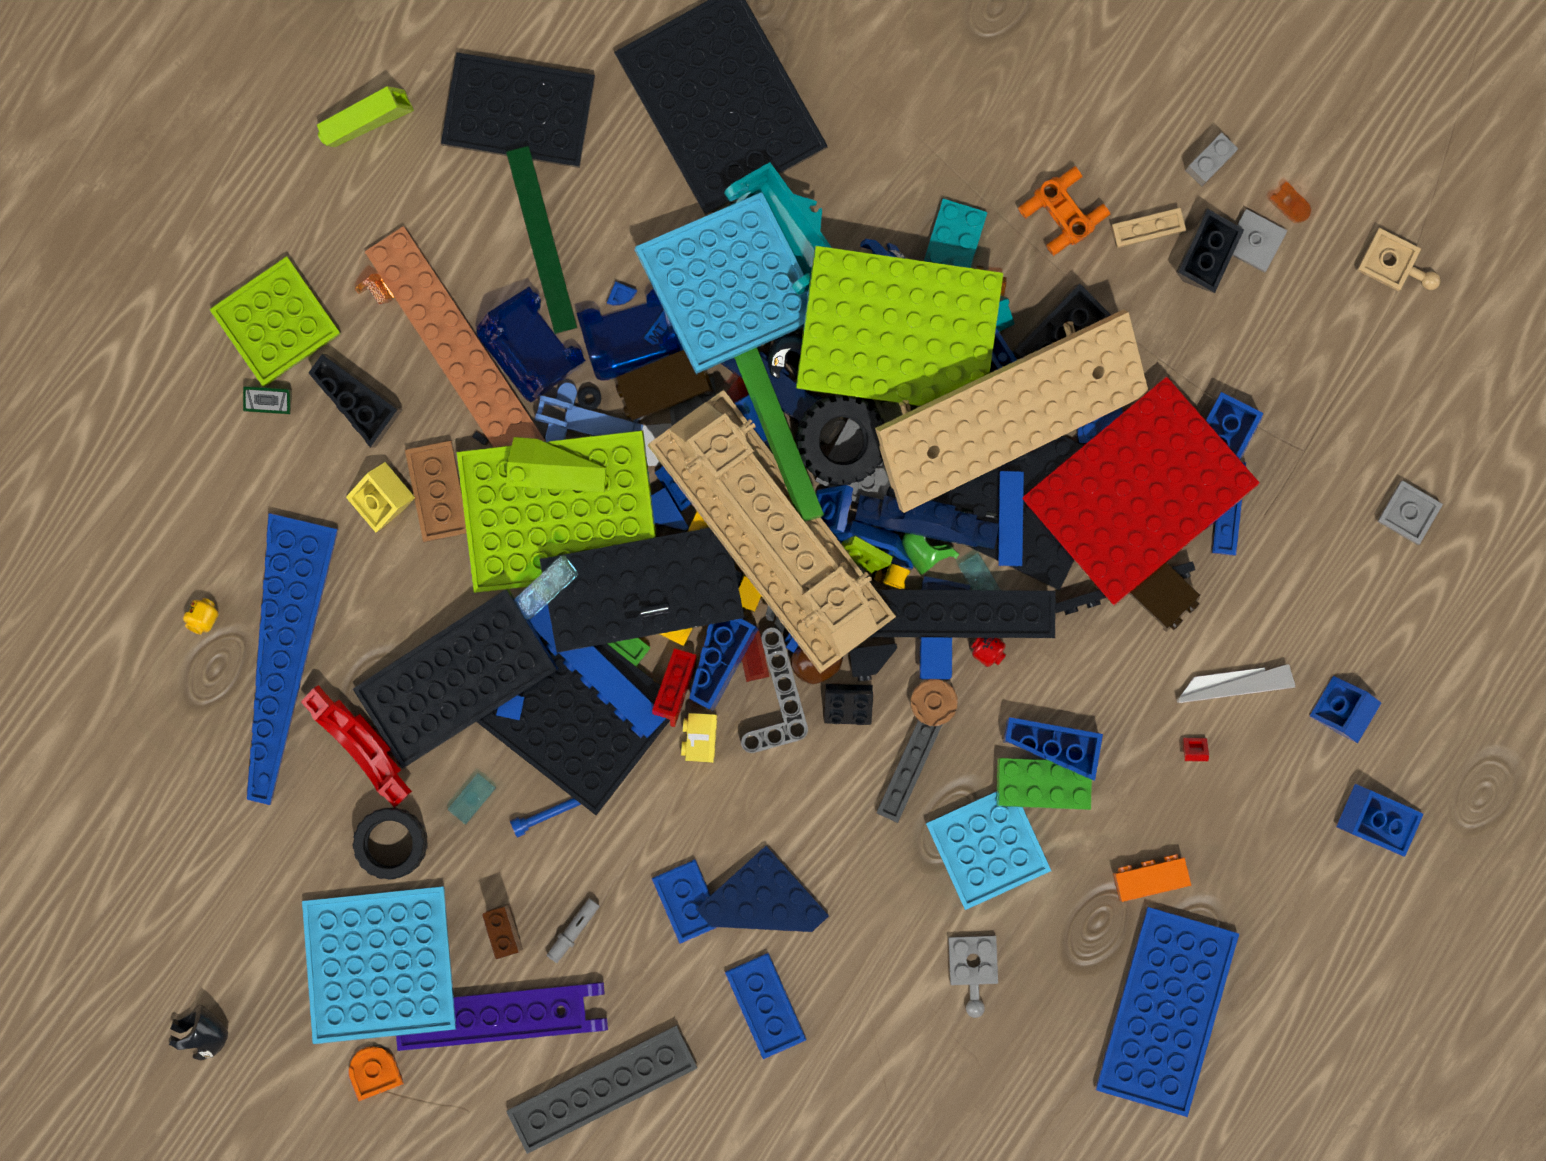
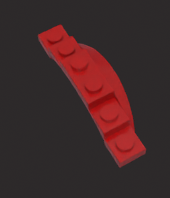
M319 685L307 694L301 703L311 713L312 718L330 733L352 756L368 776L377 792L384 796L394 808L397 807L412 790L398 776L401 769L387 754L391 750L389 746L360 714L354 717L340 700L334 703Z

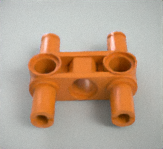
M1076 166L1059 178L1053 177L1044 182L1042 186L1035 190L1033 197L1018 207L1019 212L1025 219L1043 207L1060 227L1062 233L1046 244L1048 251L1053 256L1067 246L1076 245L1084 240L1089 234L1094 232V226L1110 215L1108 208L1103 203L1085 215L1069 196L1067 188L1083 177ZM1047 187L1054 188L1056 196L1053 198L1047 197L1044 189ZM1081 225L1084 229V234H1074L1072 226Z

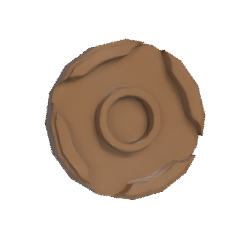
M929 679L920 683L914 689L911 696V709L914 716L921 723L929 726H940L947 723L955 715L958 698L954 689L947 682L939 679Z

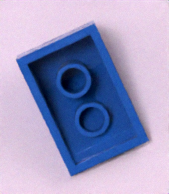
M1355 784L1336 827L1405 857L1424 814Z

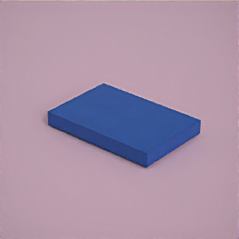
M696 860L652 878L680 944L717 928L710 927L695 910L711 896Z

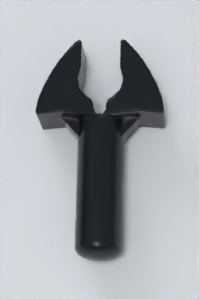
M635 600L624 611L635 609L641 611V614H638L636 618L626 619V621L635 625H643L642 620L645 616L669 612L670 605L666 602L643 607L639 604V600Z

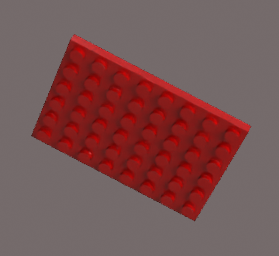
M1165 377L1023 496L1022 499L1111 604L1115 606L1248 495L1260 482L1170 379Z

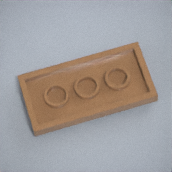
M452 441L405 450L423 542L467 534L461 485Z

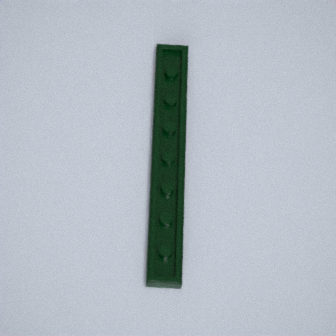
M526 146L506 152L554 333L558 334L577 329L576 319L530 147Z

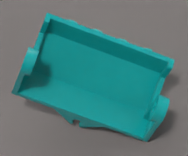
M771 162L731 184L724 194L729 201L738 199L733 203L735 204L761 192L763 193L804 274L792 285L796 294L800 295L808 291L810 287L815 246L832 247L820 232L822 208H819L817 212H812L810 206H816L817 201L793 194Z

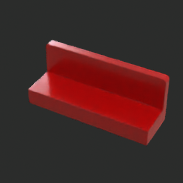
M675 648L652 709L653 715L670 719L671 727L676 726L696 668L697 658L696 654Z

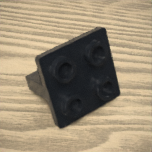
M826 684L824 723L871 725L873 685Z

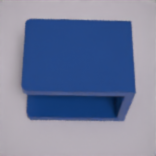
M921 637L920 679H951L952 638Z

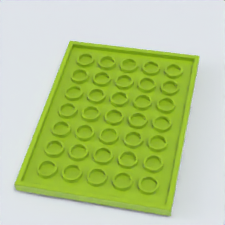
M815 246L796 389L895 403L908 400L910 405L923 406L989 374L1003 273Z
M644 430L545 442L605 467V492L506 486L507 463L511 446L457 452L474 593L544 585L539 560L542 558L656 538Z

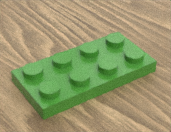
M998 759L997 806L1091 810V779L1049 760Z

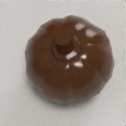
M798 646L792 655L791 666L793 672L801 681L813 685L823 682L836 674L841 668L843 657L822 673H819L800 646Z

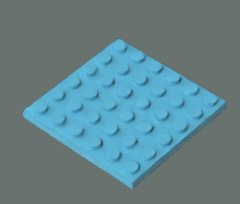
M762 192L640 244L634 249L696 374L804 327L809 290L797 295L792 288V285L804 274Z
M445 887L302 901L313 1044L456 1030Z

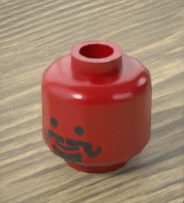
M977 638L971 645L973 649L972 656L986 667H990L994 663L998 666L1006 656L1003 652L1006 645L999 638Z

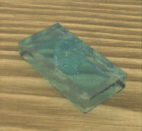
M477 773L448 808V811L466 825L495 791L496 787Z

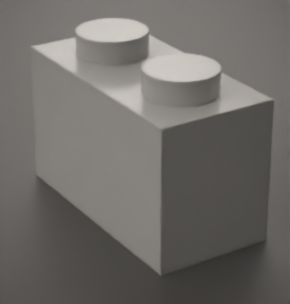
M1221 132L1185 171L1203 187L1236 153L1238 148Z

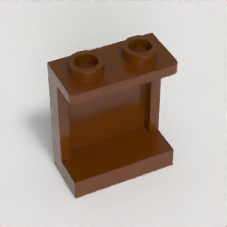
M509 904L482 914L496 959L510 956L523 950Z

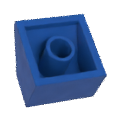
M1333 676L1310 717L1341 736L1358 743L1380 707L1381 702L1367 691Z

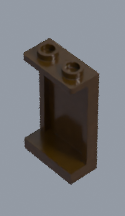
M684 350L616 377L618 384L615 385L619 397L624 398L626 406L623 409L626 417L635 423H640V419L704 394L707 396L715 393L707 371L704 370L696 374Z
M1167 563L1129 593L1163 626L1165 632L1170 628L1174 631L1183 622L1181 617L1186 612L1191 614L1200 605L1198 602L1200 594Z

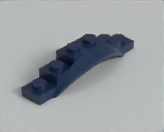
M860 495L855 520L868 522L873 526L972 547L982 546L991 549L995 547L999 524L976 520L977 515L955 511V506L934 501H927L903 513L899 509L897 499L889 496H884V500Z

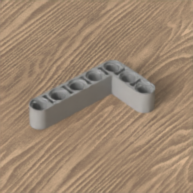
M775 628L765 630L761 638L784 723L746 733L742 737L741 746L749 753H756L799 741L805 738L808 732V726L783 636ZM774 632L778 635L779 641L776 645L771 646L766 643L765 637L768 633ZM781 655L784 657L785 665L782 668H775L772 665L771 660L774 656ZM781 678H788L791 681L792 686L788 691L779 689L778 681ZM789 700L795 701L798 705V709L794 714H789L784 710V705ZM795 723H800L804 727V733L800 737H795L790 732L791 726ZM773 729L781 733V740L777 743H772L768 740L767 735ZM748 736H755L759 741L757 748L748 749L745 746V739Z

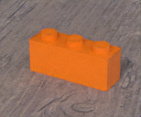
M1178 854L1165 856L1164 861L1155 863V859L1141 862L1142 867L1132 869V865L1119 867V872L1113 873L1121 902L1191 886L1185 858H1178Z

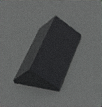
M1205 209L1176 271L1181 280L1215 293L1244 229L1213 211Z

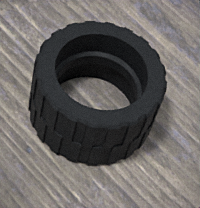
M394 807L378 809L366 815L362 822L358 824L352 843L354 856L359 862L360 867L371 876L388 880L401 878L412 873L425 858V852L428 847L427 833L422 822L420 823L418 818L414 814L409 813V811ZM385 821L401 823L409 830L412 837L410 855L405 861L394 866H387L377 862L372 857L368 847V840L372 830L378 824Z

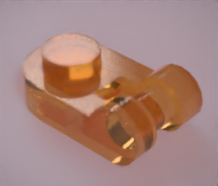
M1285 181L1280 186L1281 190L1277 194L1274 193L1269 200L1290 221L1303 223L1309 218L1311 207ZM1287 196L1293 200L1288 206L1283 201Z

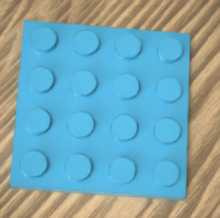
M997 791L926 823L965 910L1051 871L1023 807L997 806Z

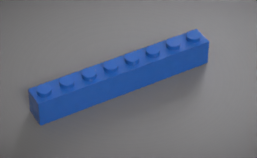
M529 586L516 601L539 638L542 636L548 642L546 648L556 656L558 653L556 652L548 603L534 588ZM594 646L559 652L565 658L562 663L571 672L576 669L582 675L580 680L589 689L594 686L599 691L596 696L606 705L610 702L617 708L614 713L622 721L628 719L633 724L631 729L640 738L643 735L649 738L667 719L653 715L652 709L654 704Z

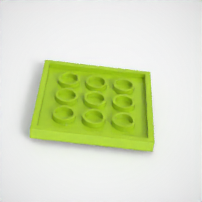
M287 256L209 309L263 387L341 334Z

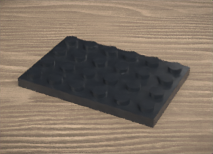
M457 52L441 145L507 156L506 152L529 146L533 161L580 168L595 75Z

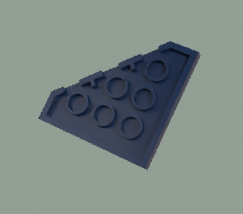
M767 846L762 848L695 909L710 927L813 932L829 917Z

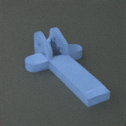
M563 383L559 387L556 399L540 396L539 407L534 418L536 421L549 424L545 436L546 442L565 440L567 429L591 436L642 431L644 427L642 424L574 406L577 389L571 383ZM548 404L566 409L565 420L561 421L542 415L544 405Z

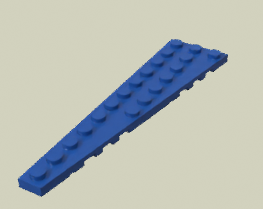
M270 513L268 514L267 550L255 684L256 694L254 700V720L252 723L253 734L247 800L267 805L272 804L338 534V529Z

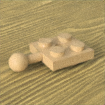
M1381 228L1377 229L1357 271L1398 292L1401 290L1408 275L1420 280L1423 287L1427 290H1435L1440 285V277L1437 273H1425L1413 267L1421 248ZM1389 253L1394 256L1395 263L1393 266H1387L1383 262L1385 254Z

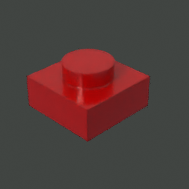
M1183 738L1184 760L1208 762L1209 749L1207 738Z

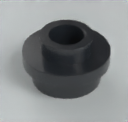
M585 387L579 392L578 402L583 409L594 410L601 403V394L594 387ZM587 395L594 396L592 403L586 402L585 398Z

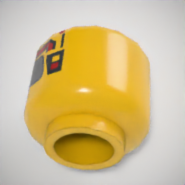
M206 598L193 600L183 616V620L186 623L185 627L199 635L203 632H209L219 615L218 611L214 608L215 604Z

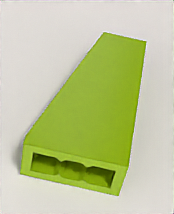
M386 86L317 124L318 136L326 146L337 147L409 114L414 109L405 90Z

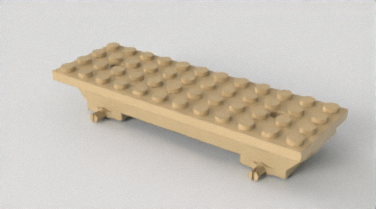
M1123 309L1075 332L1073 322L1064 323L1066 337L912 411L908 400L899 402L902 416L875 428L880 443L881 455L891 488L894 489L899 509L905 513L1117 410L1149 392L1129 312Z
M723 390L651 441L648 447L819 673H822L896 616L869 582L872 580L871 577L866 578L869 574L867 572L862 573L821 517L804 522L794 508L774 455L753 429L755 424H751L753 422L751 419L746 420Z

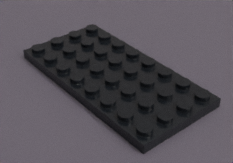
M710 528L539 559L557 653L744 618L734 560ZM635 600H639V604L643 607L666 602L670 605L669 612L645 616L642 620L643 625H635L626 621V619L636 618L638 614H641V611L635 609L624 610Z
M508 588L354 687L353 690L403 769L559 668Z

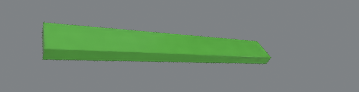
M757 347L734 357L795 510L804 522L822 517L824 515Z

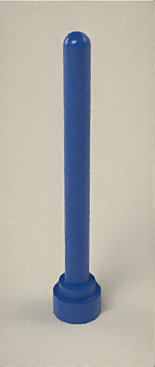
M572 798L529 818L524 819L523 817L519 819L517 817L512 819L510 823L518 838L525 835L529 827L581 804Z

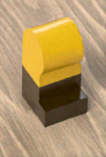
M891 563L890 566L883 569L874 570L871 579L892 588L904 589L905 579L911 571Z

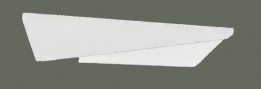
M1289 664L1265 671V668L1199 676L1194 677L1190 681L1187 688L1178 697L1177 703L1294 688L1295 682Z

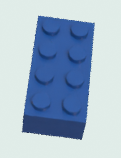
M1221 392L1206 422L1241 461L1263 419L1264 413Z

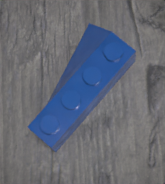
M1009 717L1006 722L1003 743L1013 744L1095 781L1103 734Z

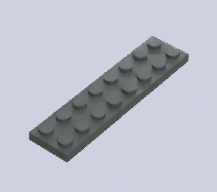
M675 1025L508 1109L506 1112L528 1154L680 1078L698 1067L678 1026Z

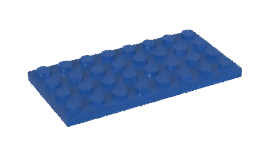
M1147 907L1095 1088L1096 1091L1188 1117L1239 933Z

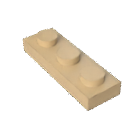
M1181 208L1112 224L1111 226L1117 248L1186 231Z

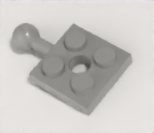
M996 936L948 938L950 985H970V1001L966 1005V1012L970 1017L978 1018L985 1011L983 1002L979 1000V984H998ZM970 954H976L980 958V963L975 968L968 966L966 962Z

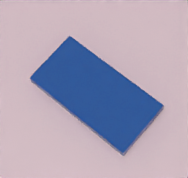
M768 953L725 972L763 1059L806 1041V1037Z

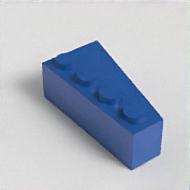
M743 619L708 625L706 640L702 648L699 666L696 670L689 699L714 712L759 630L756 626Z

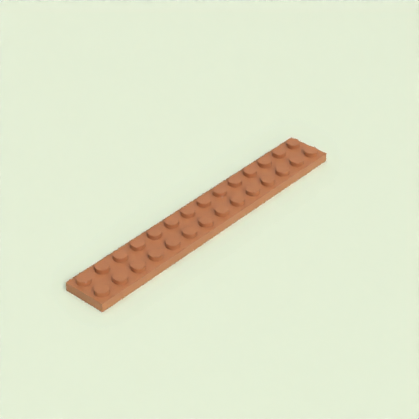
M404 226L366 250L365 254L493 448L512 446L514 437L534 438L546 442Z

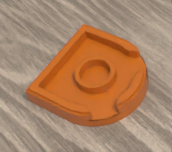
M365 1047L358 1051L351 1060L349 1077L358 1101L404 1084L394 1057L382 1047Z

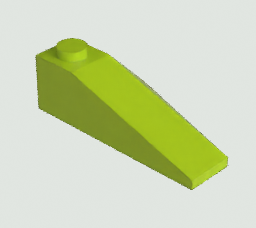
M513 438L507 463L506 486L605 492V467L545 443L540 439Z

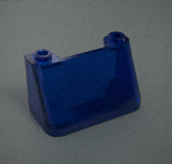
M527 287L489 311L477 326L476 332L481 342L527 401L533 402L581 367L586 360L579 348L574 346L565 348L538 313L541 308L539 295L533 292L530 287Z
M654 289L647 294V303L606 316H602L599 310L587 308L576 313L595 377L598 380L605 381L616 378L648 362L684 350Z

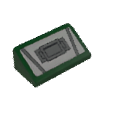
M243 386L244 412L291 414V390Z

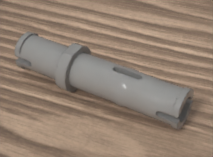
M589 898L564 932L558 934V940L546 956L555 963H558L569 947L572 948L575 945V939L600 906ZM582 916H583L584 919H583V920L581 921V923L577 926V923L579 922V920H580V919L582 918Z

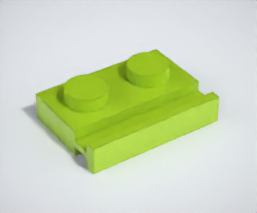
M856 536L842 541L841 545L856 565L871 573L874 570L878 571L891 565L892 556Z

